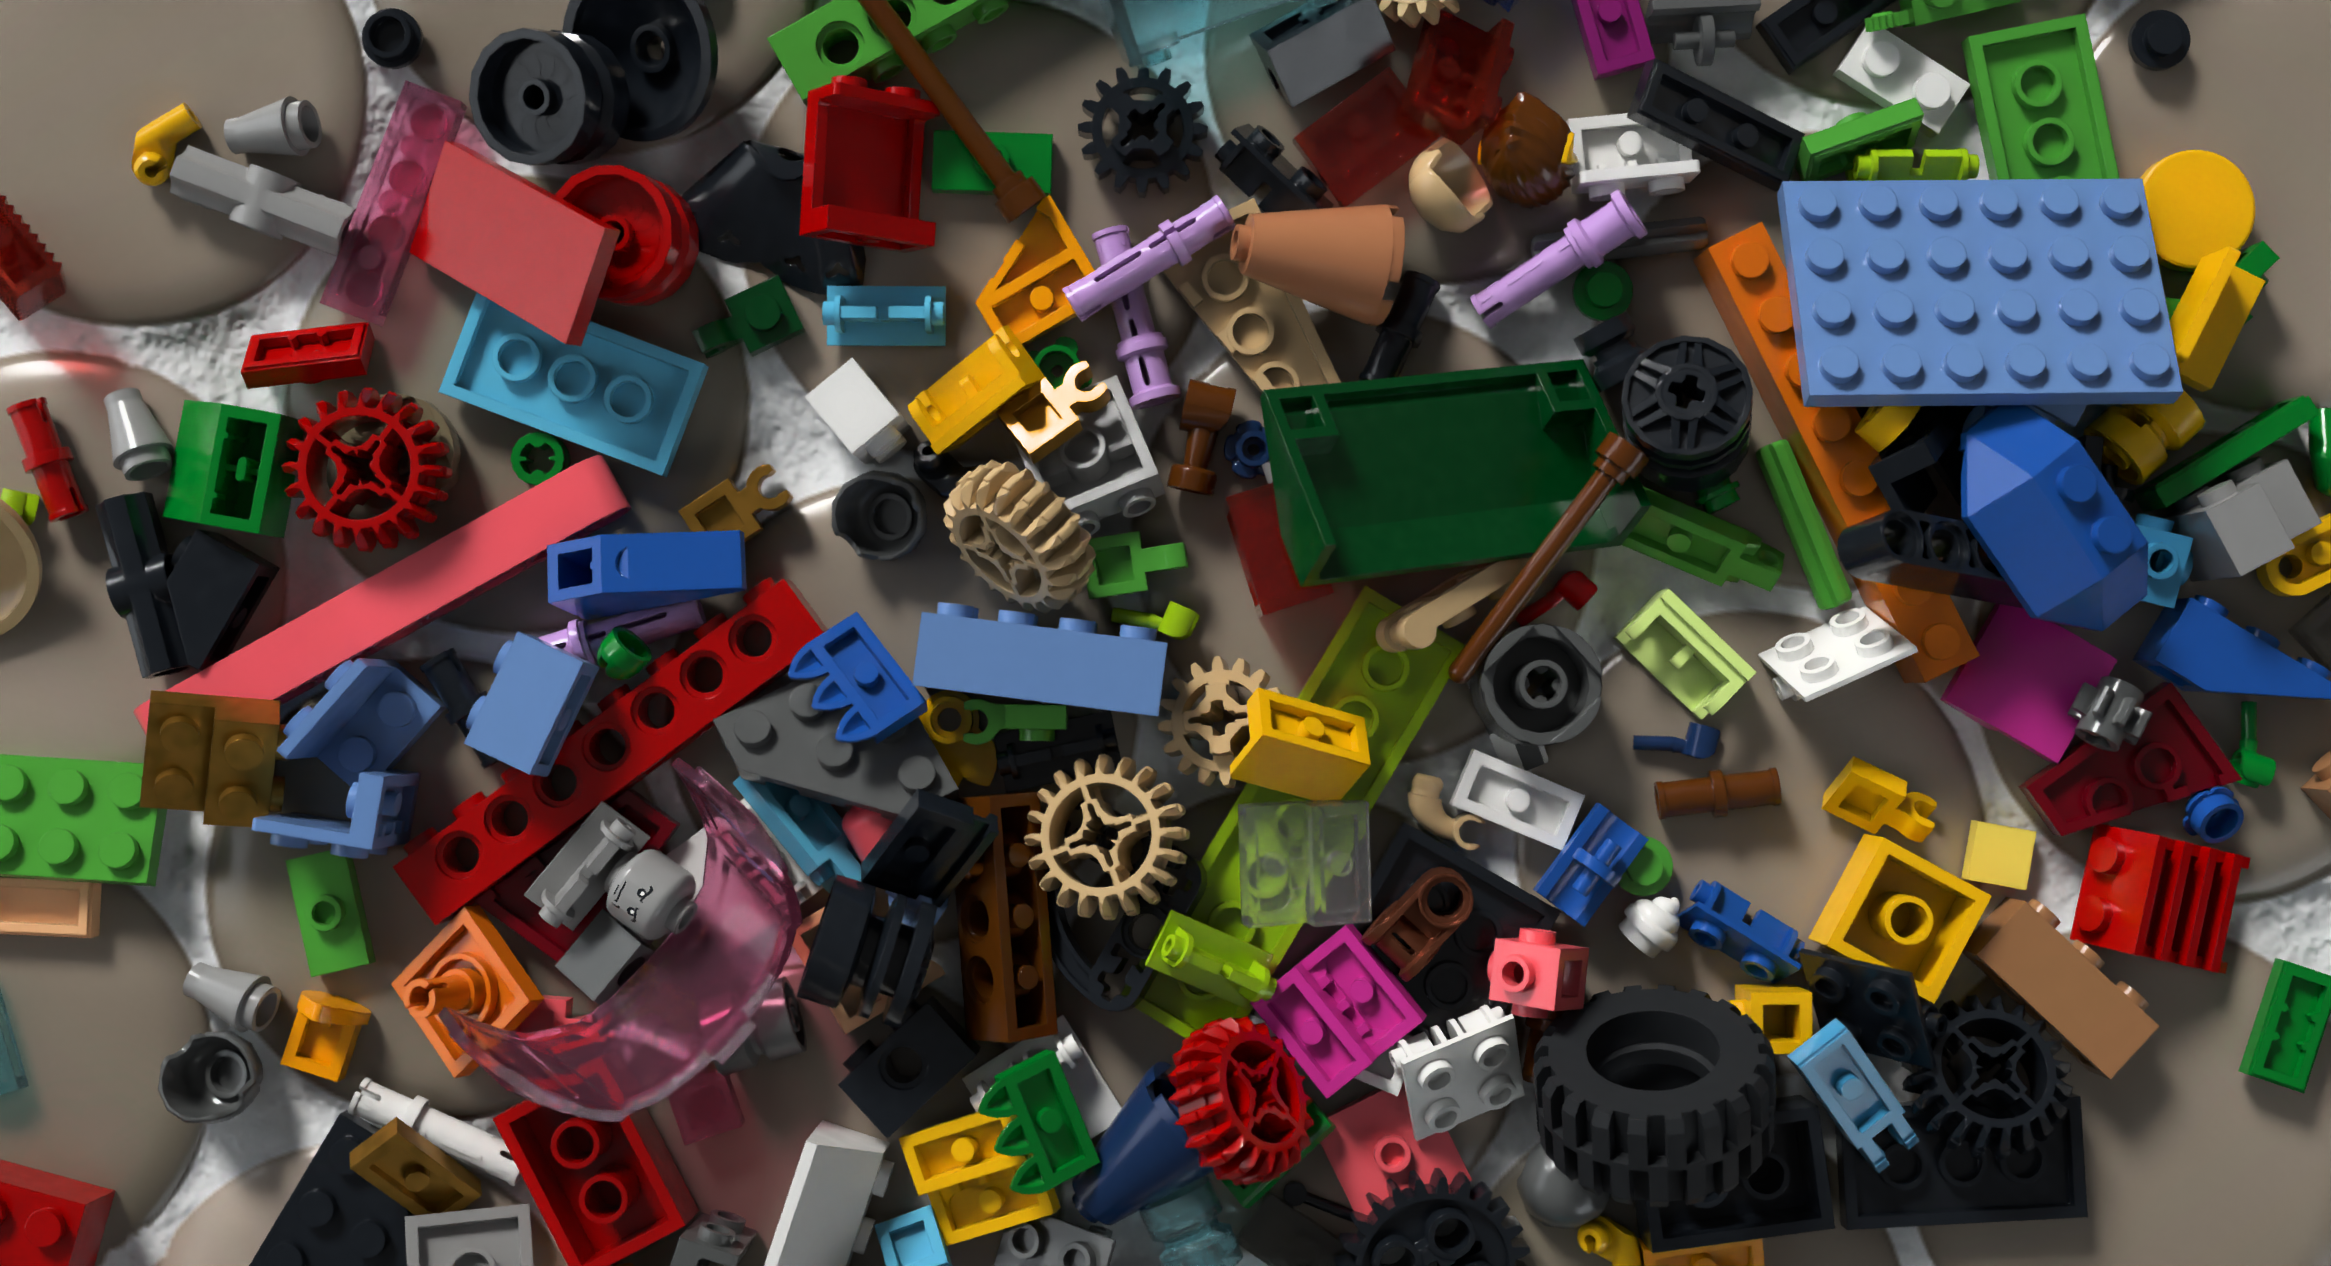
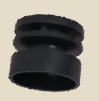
M1682 335L1654 344L1636 358L1625 375L1621 397L1624 439L1649 459V462L1640 472L1649 481L1667 490L1684 492L1703 490L1717 486L1735 473L1747 455L1752 429L1753 388L1746 366L1731 349L1710 338ZM1687 398L1695 399L1688 404L1687 408L1678 407L1683 406Z
M837 874L829 893L796 997L836 1009L851 984L861 988L858 1016L866 1019L869 1018L877 996L880 993L888 996L882 1023L898 1028L905 1012L915 998L917 999L930 964L935 945L934 920L937 906L921 901L911 926L902 924L908 896L897 894L885 917L873 915L876 886Z

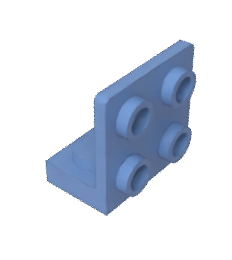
M358 658L355 662L347 660L338 666L327 678L324 687L328 692L314 708L306 706L287 723L283 730L287 738L278 747L277 752L285 759L317 757L351 787L354 782H358L360 772L392 770L441 715L446 706L396 660Z
M401 769L360 772L359 780L351 785L346 800V816L351 818L352 821L291 812L253 817L251 830L271 833L270 844L282 847L306 849L308 844L328 845V843H331L330 854L367 859L369 854L387 855L388 847L407 844L410 840L421 773Z

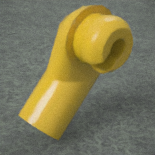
M186 103L180 104L142 127L136 133L132 156V171L141 183L148 186H157L170 178L169 175L174 164L177 143L202 128L199 119Z
M1599 1216L1579 1228L1577 1241L1584 1252L1588 1254L1593 1252L1610 1261L1612 1266H1642L1637 1236L1607 1216Z

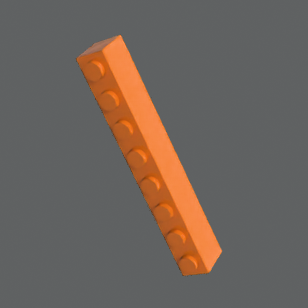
M1761 221L1707 248L1693 261L1782 439H1786L1790 443L1813 501L1837 547L1838 538L1844 529L1891 510L1868 468L1878 456V452L1855 432L1857 425L1861 421L1855 407H1804L1787 271ZM1851 575L1866 607L1913 643L1918 649L1917 653L1895 662L1904 683H1926L1980 656L1950 595L1861 580Z

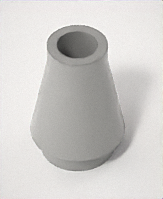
M288 96L240 117L227 119L224 123V137L227 146L234 154L262 153L305 156L309 149L317 148L320 145L322 128L319 115L311 102L308 100L298 101L296 98Z
M123 388L108 394L103 401L108 413L113 466L118 470H122L125 479L129 481L148 480L169 471L173 464L171 455L174 452V446L143 401L140 390L137 388Z
M202 962L197 963L191 968L183 984L185 996L198 1001L238 1032H246L248 1030L260 1032L264 1030L273 1020L281 1001L280 989L272 985L268 976L212 967Z

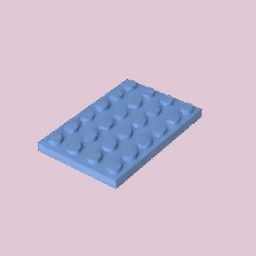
M2143 179L1782 181L1777 193L1804 407L2174 404L2183 393Z

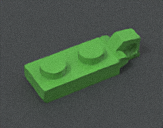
M1643 486L1651 507L1622 543L1623 546L1722 587L1725 581L1738 583L1741 579L1771 592L1782 574L1784 553L1761 542L1762 539L1752 532L1749 533V530Z

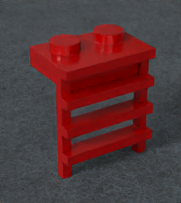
M2103 824L2096 825L2093 828L2070 940L2077 939L2083 943L2136 956L2226 974L2228 962H2223L2222 956L2241 868L2248 869L2251 858L2161 835Z

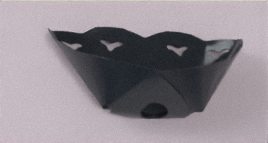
M753 140L743 141L681 196L689 204L692 213L695 212L696 223L699 227V252L732 263L760 262L775 275H778L782 281L799 289L820 295L827 294V286H862L864 281L866 263L864 246L799 236L804 153ZM779 154L796 159L798 161L786 160L782 158ZM730 229L733 235L740 240L741 245H736L729 239L719 241L718 237L723 236ZM799 255L806 272L801 271L796 264L786 263L785 259L794 258ZM837 262L840 263L841 267L850 272L847 276L837 273L832 277H826V273L831 271Z

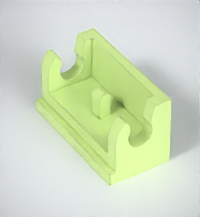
M1670 589L1657 591L1613 637L1698 720H1702L1708 713L1714 715L1757 673Z

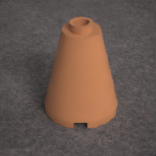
M1388 204L1252 213L1247 217L1245 225L1236 224L1230 245V258L1232 261L1239 262L1240 274L1362 324L1378 326L1384 322L1394 302L1383 299L1388 282L1399 283L1405 249L1403 217L1394 216L1399 210L1397 206Z

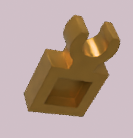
M1081 361L1071 366L1064 376L1063 384L1056 389L1053 388L1046 378H1043L996 411L1001 424L1033 464H1036L1083 430L1080 420L1076 415L1081 412H1096L1105 407L1110 401L1111 396L1103 382L1091 391L1084 392L1079 390L1082 384L1088 382L1093 377L1090 366L1086 361Z
M765 464L751 472L747 479L746 487L741 491L738 490L731 479L727 478L678 512L691 532L741 530L744 532L746 542L765 530L755 516L762 510H781L789 505L793 496L787 490L779 493L774 498H766L762 494V483L765 479L776 473L772 465Z

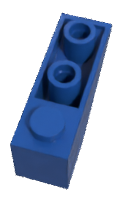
M741 530L604 534L547 545L548 603L588 621L745 591L747 586L744 532Z
M2195 595L2194 598L2177 599L2174 609L2164 607L2132 659L2167 682H2172L2175 687L2182 691L2331 700V681H2329L2331 672L2327 668L2304 657H2298L2294 660L2278 650L2281 643L2277 638L2253 626H2246L2243 629L2226 618L2229 613L2227 608L2202 595Z

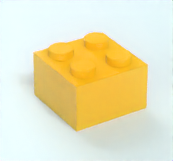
M1863 834L1808 939L1844 958L1913 972L1919 998L1935 1004L1992 896L1884 837Z

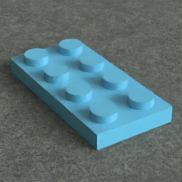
M476 292L438 392L667 478L709 366L592 321L589 322L582 346L567 345Z

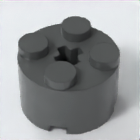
M1532 624L1504 633L1470 679L1469 686L1479 717L1495 735L1516 745L1544 746L1565 742L1574 738L1593 721L1599 711L1602 698V670L1600 661L1592 647L1574 631L1550 624ZM1543 674L1546 681L1542 684L1541 689L1546 696L1530 697L1526 691L1530 686L1527 675Z

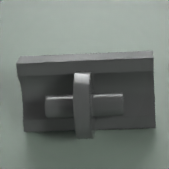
M1649 0L1644 20L1651 44L1673 43L1674 50L1693 49L1694 60L1697 66H1711L1715 56V48L1734 47L1736 40L1750 39L1753 18L1756 11L1760 10L1761 0Z

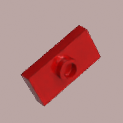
M369 322L252 335L242 365L241 375L247 389L294 383L316 384L328 379L367 375L375 337Z

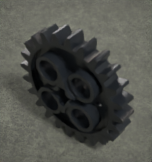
M1435 1168L1429 1184H1423L1416 1171L1412 1170L1409 1173V1188L1401 1190L1396 1182L1390 1178L1386 1180L1389 1193L1388 1198L1381 1200L1370 1192L1366 1194L1372 1211L1369 1215L1351 1211L1349 1215L1358 1228L1357 1234L1340 1233L1338 1237L1343 1247L1350 1254L1334 1257L1336 1266H1427L1436 1261L1437 1266H1526L1524 1262L1518 1259L1529 1254L1530 1248L1523 1238L1516 1237L1521 1233L1523 1227L1514 1215L1507 1216L1510 1207L1501 1196L1491 1200L1492 1191L1486 1183L1481 1181L1471 1190V1182L1463 1172L1459 1171L1451 1184L1448 1185L1441 1169ZM1450 1218L1459 1219L1456 1229L1451 1234L1443 1237L1434 1236L1436 1228L1444 1220ZM1475 1241H1479L1480 1245L1476 1249L1471 1248ZM1396 1246L1405 1247V1253L1397 1262L1392 1264L1380 1263L1382 1256L1390 1248Z

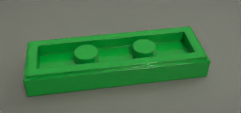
M2302 395L2279 401L2135 489L2134 498L2143 512L2167 508L2320 413L2309 396L2304 397Z

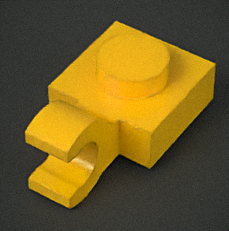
M1853 756L1824 792L1821 809L1873 834H1876L1883 824H1886L1899 831L1906 838L1922 843L1935 828V823L1927 818L1936 809L1937 802L1920 792L1906 794L1907 781Z

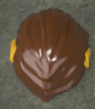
M1518 92L1508 105L1495 113L1487 121L1482 134V140L1478 146V165H1482L1488 184L1494 188L1498 196L1507 199L1510 203H1517L1523 208H1540L1543 205H1548L1551 201L1557 200L1558 197L1563 195V191L1571 186L1570 180L1575 176L1573 168L1578 162V158L1573 152L1575 133L1571 132L1568 124L1557 112L1544 104L1539 98L1526 92Z

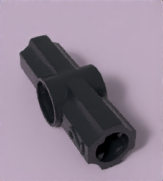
M139 492L123 494L103 500L102 503L95 505L112 566L106 572L107 592L115 611L120 617L127 620L142 678L151 679L190 670L192 666L187 662L166 582L174 569L171 565L173 553L168 552L153 494Z

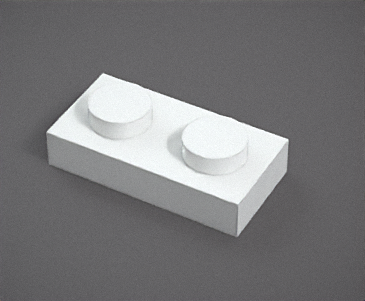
M1865 26L1833 73V76L1883 108L1916 97L1924 113L1919 131L1931 139L1939 134L1970 86V83L1886 29L1866 32Z
M1471 749L1449 804L1562 850L1567 842L1585 795L1480 751Z

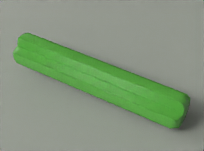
M1784 439L1761 447L1756 451V458L1818 607L1821 610H1829L1847 603L1852 598L1851 590L1790 443Z

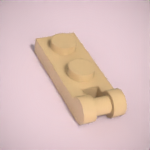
M1531 557L1475 564L1467 567L1380 621L1376 628L1377 643L1383 650L1393 653L1408 649H1423L1430 646L1436 637V627L1442 624L1446 629L1468 620L1477 613L1473 604L1488 596L1489 600L1502 597Z

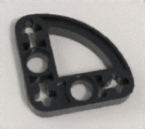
M1084 800L1075 807L1076 810L1081 808L1080 804L1084 803ZM1112 808L1117 817L1125 816L1124 814ZM1069 820L1066 824L1064 839L1072 836L1079 830L1078 828H1076L1072 832V834H1070L1068 832L1071 826V822ZM1108 827L1102 833L1104 835H1101L1098 846L1111 850L1113 846L1111 840H1115L1118 837V831L1120 830ZM1151 831L1148 832L1149 836L1141 839L1143 853L1141 858L1132 865L1133 870L1129 872L1130 876L1141 867L1147 857L1151 844ZM1173 843L1172 850H1177L1187 855L1185 864L1189 867L1185 876L1192 881L1191 888L1188 891L1177 889L1171 895L1168 892L1170 886L1156 880L1153 885L1161 897V901L1156 905L1148 903L1140 893L1137 894L1140 913L1136 916L1123 914L1095 965L1088 960L1075 940L1067 921L1065 909L1056 903L1057 895L1062 886L1047 892L1052 959L1066 979L1082 995L1102 1009L1118 1012L1128 1011L1136 1007L1144 999L1159 971L1146 966L1145 970H1143L1139 965L1132 964L1125 977V983L1131 987L1130 994L1128 996L1116 995L1112 1000L1108 997L1111 987L1104 981L1106 974H1119L1129 960L1117 955L1121 946L1130 955L1141 959H1147L1152 950L1140 948L1134 941L1132 929L1138 918L1145 914H1152L1164 925L1171 909L1191 917L1204 895L1207 887V872L1203 864L1196 857ZM1089 858L1090 860L1100 865L1097 858ZM1168 861L1166 866L1179 870L1183 864ZM1049 868L1045 869V874L1050 871Z

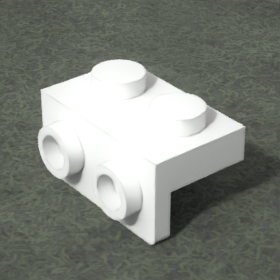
M1628 113L1572 118L1566 121L1571 132L1575 133L1573 152L1578 158V162L1573 168L1575 176L1570 180L1572 194L1589 193L1590 201L1611 200L1610 194L1617 189H1620L1625 196V189L1648 187L1649 195L1652 196L1682 192L1685 190V183H1690L1701 172L1700 160H1692L1691 149L1627 118Z

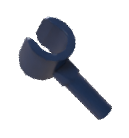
M1690 722L1685 740L1673 736L1633 735V750L1672 751V753H1681L1696 759H1705L1711 757L1716 752L1721 733L1718 729Z

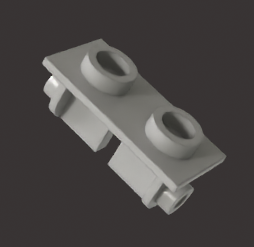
M601 801L525 892L524 896L542 908L539 911V915L548 924L558 928L562 923L573 931L605 893L603 889L605 880L615 864L629 852L637 854L650 839V836L604 801Z

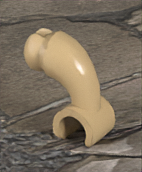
M1422 773L1415 774L1411 781V791L1407 792L1408 806L1419 824L1433 835L1452 840L1456 845L1464 849L1475 850L1481 846L1479 844L1464 842L1459 835V829L1464 822L1469 820L1485 824V821L1472 813H1461L1455 818L1449 817L1443 809L1442 799H1439L1440 792L1443 789L1441 778Z

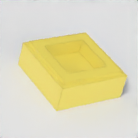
M1971 820L1961 878L2027 890L2037 832Z

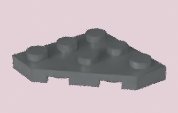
M825 675L816 679L795 680L713 719L715 729L740 777L745 780L763 785L767 781L799 790V794L805 797L847 808L848 805L880 813L882 817L891 821L895 820L918 788L951 800L959 798V788L919 717L878 744L873 738L856 743L836 741L835 736L838 725L850 708L848 706L835 711L812 709L811 705L814 694L826 678Z

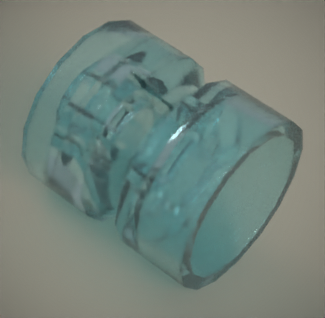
M1204 1176L1139 1210L1151 1240L1161 1242L1165 1246L1164 1251L1159 1256L1163 1266H1235L1243 1259V1252L1231 1225L1219 1222L1217 1219L1222 1212L1223 1206L1208 1176Z

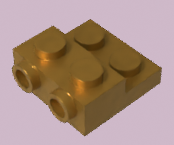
M151 690L139 807L204 811V825L251 828L253 817L268 816L269 812H282L285 776H273L275 760L288 761V759H285L277 752L278 747L287 738L283 733L287 724H280V701Z

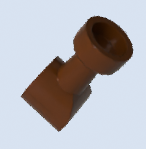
M1190 379L1179 430L1187 431L1184 464H1173L1171 466L1167 482L1168 487L1201 495H1214L1217 475L1215 472L1207 470L1218 433L1227 426L1231 417L1237 389L1210 385L1207 382Z

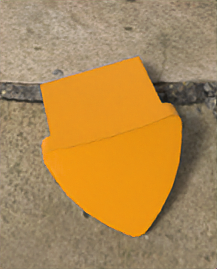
M303 990L297 1003L298 1011L280 1064L339 1082L345 1079L362 1025H368L372 1012L363 1005L341 996L321 991Z

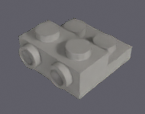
M1117 375L1080 390L1084 392L1091 391L1103 382L1108 388L1111 399L1105 407L1096 412H1081L1076 415L1080 420L1083 430L1036 464L1032 463L1015 441L1025 468L1031 470L1035 479L1039 482H1049L1050 489L1058 497H1065L1066 506L1071 512L1080 515L1079 525L1088 531L1090 535L1098 531L1101 526L1100 520L1122 512L1125 517L1143 515L1156 505V497L1166 494L1158 470Z
M530 1203L405 1216L407 1266H534Z

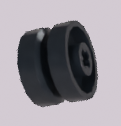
M521 28L500 34L482 50L471 72L469 102L474 123L490 148L508 161L531 166L550 164L576 165L597 160L616 145L627 124L630 93L625 71L611 49L593 36L572 31Z

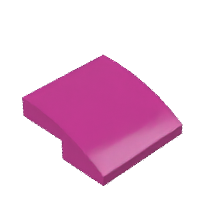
M1995 604L1973 642L1980 656L1958 667L1940 700L1983 727L1999 731L2042 759L2058 764L2075 735L2074 730L2079 722L2078 719L2068 716V712L2082 684L2086 682L2096 687L2101 677L2109 676L2118 660L2053 622L2030 618L2024 608Z
M1351 921L1278 979L1275 993L1268 1001L1260 999L1257 1002L1250 1003L1277 1038L1283 1039L1285 1048L1295 1057V1060L1326 1099L1370 1066L1378 1056L1417 1027L1427 1017L1426 1013L1371 946H1367L1361 940V933Z

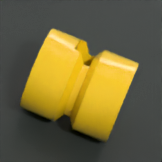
M2183 389V393L2174 404H2121L2122 407L2110 406L2084 429L2083 436L2104 437L2102 464L2117 465V476L2128 483L2140 485L2166 462V449L2176 451L2182 448L2204 427L2205 420L2195 401Z

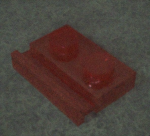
M1388 67L1295 136L1292 143L1336 198L1340 207H1349L1436 142L1441 136L1436 129L1433 130L1425 119L1423 111L1392 69Z

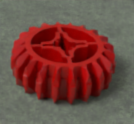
M365 387L362 389L358 399L352 392L347 390L338 392L337 408L324 400L317 402L316 410L321 419L319 422L307 417H302L298 420L300 428L307 433L305 440L290 438L286 441L288 448L299 452L298 462L288 461L281 467L285 473L298 475L299 481L290 484L284 491L288 497L305 498L298 506L295 514L299 519L303 520L316 518L312 527L313 534L318 537H327L333 533V544L340 548L347 549L355 541L359 551L373 552L378 540L384 549L392 550L398 547V531L407 539L414 540L419 537V528L414 520L416 517L428 523H433L437 520V515L427 504L430 499L445 502L449 498L446 491L435 488L437 478L447 479L453 475L451 468L436 465V459L449 453L450 449L448 444L443 442L429 443L438 433L440 427L437 422L432 420L420 422L423 414V408L420 405L411 402L403 407L400 394L388 391L381 399L376 389ZM385 422L388 424L380 435L372 434L364 444L358 446L341 438L352 428L365 423ZM404 443L410 458L408 484L403 481L398 472V462L406 451L402 447ZM352 456L370 460L369 467L375 472L374 476L384 484L365 480L367 474L361 468L362 464ZM329 457L337 468V478L330 490L326 473ZM376 494L389 498L396 503L386 512L372 518L357 520L349 515L357 504L363 506L368 499Z
M1248 1016L1242 1018L1229 1017L1224 1020L1222 1018L1205 1024L1204 1027L1193 1031L1189 1037L1183 1039L1181 1050L1172 1055L1176 1069L1167 1075L1171 1084L1176 1088V1092L1168 1101L1178 1108L1180 1118L1174 1125L1184 1127L1188 1136L1185 1148H1196L1199 1151L1200 1167H1213L1217 1180L1230 1179L1237 1186L1241 1184L1250 1185L1259 1181L1265 1183L1280 1177V1173L1288 1171L1294 1164L1300 1162L1301 1151L1310 1146L1306 1130L1314 1125V1121L1306 1112V1107L1313 1099L1304 1093L1302 1082L1306 1076L1298 1074L1294 1066L1295 1057L1291 1054H1286L1283 1050V1039H1278L1277 1036L1270 1037L1269 1029L1265 1022L1253 1024Z

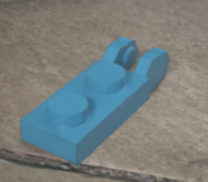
M1833 1019L1787 1056L1844 1137L1861 1153L1877 1173H1880L1890 1165L1884 1151L1872 1139L1883 1129L1888 1127L1891 1136L1907 1149L1912 1148L1919 1142L1918 1137L1902 1115L1906 1111L1851 1032L1838 1019Z

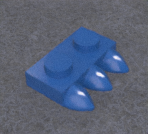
M858 612L853 613L805 644L791 662L788 672L790 679L810 680L826 676L814 694L811 705L813 710L835 711L849 706L850 709L841 719L836 731L835 739L838 742L856 743L873 738L878 744L928 711L927 701L918 689L912 686L911 680Z

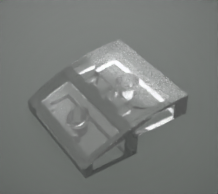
M1304 800L1238 804L1241 923L1248 928L1308 923L1313 927L1372 922L1368 801Z

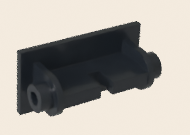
M1250 124L1234 128L1231 134L1240 143L1236 145L1230 139L1214 156L1221 163L1219 170L1248 197L1253 196L1264 182L1272 189L1258 205L1265 213L1332 208L1334 206L1324 196L1328 189L1322 180L1306 167L1301 166L1297 170L1281 155L1285 149L1283 144L1263 126L1258 125L1254 129Z
M1110 710L1068 719V729H1055V741H1020L1019 729L995 736L998 751L996 758L1000 775L1003 776L1006 793L1055 783L1054 773L1059 770L1075 779L1074 762L1079 759L1086 760L1092 767L1094 774L1096 761L1101 754H1106L1112 758L1115 770L1121 761Z

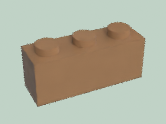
M2005 897L1971 934L1962 953L2018 1005L2025 1004V1012L2035 1021L2046 1020L2045 1031L2055 1040H2062L2061 1045L2088 1071L2111 1080L2160 1027L2144 1012L2149 1003L2125 982L2119 981L2115 985L2100 971L2105 962L2090 947L2077 939L2071 944L2056 930V927L2061 923L2060 920L2042 903L2033 898L2027 903L2026 901Z

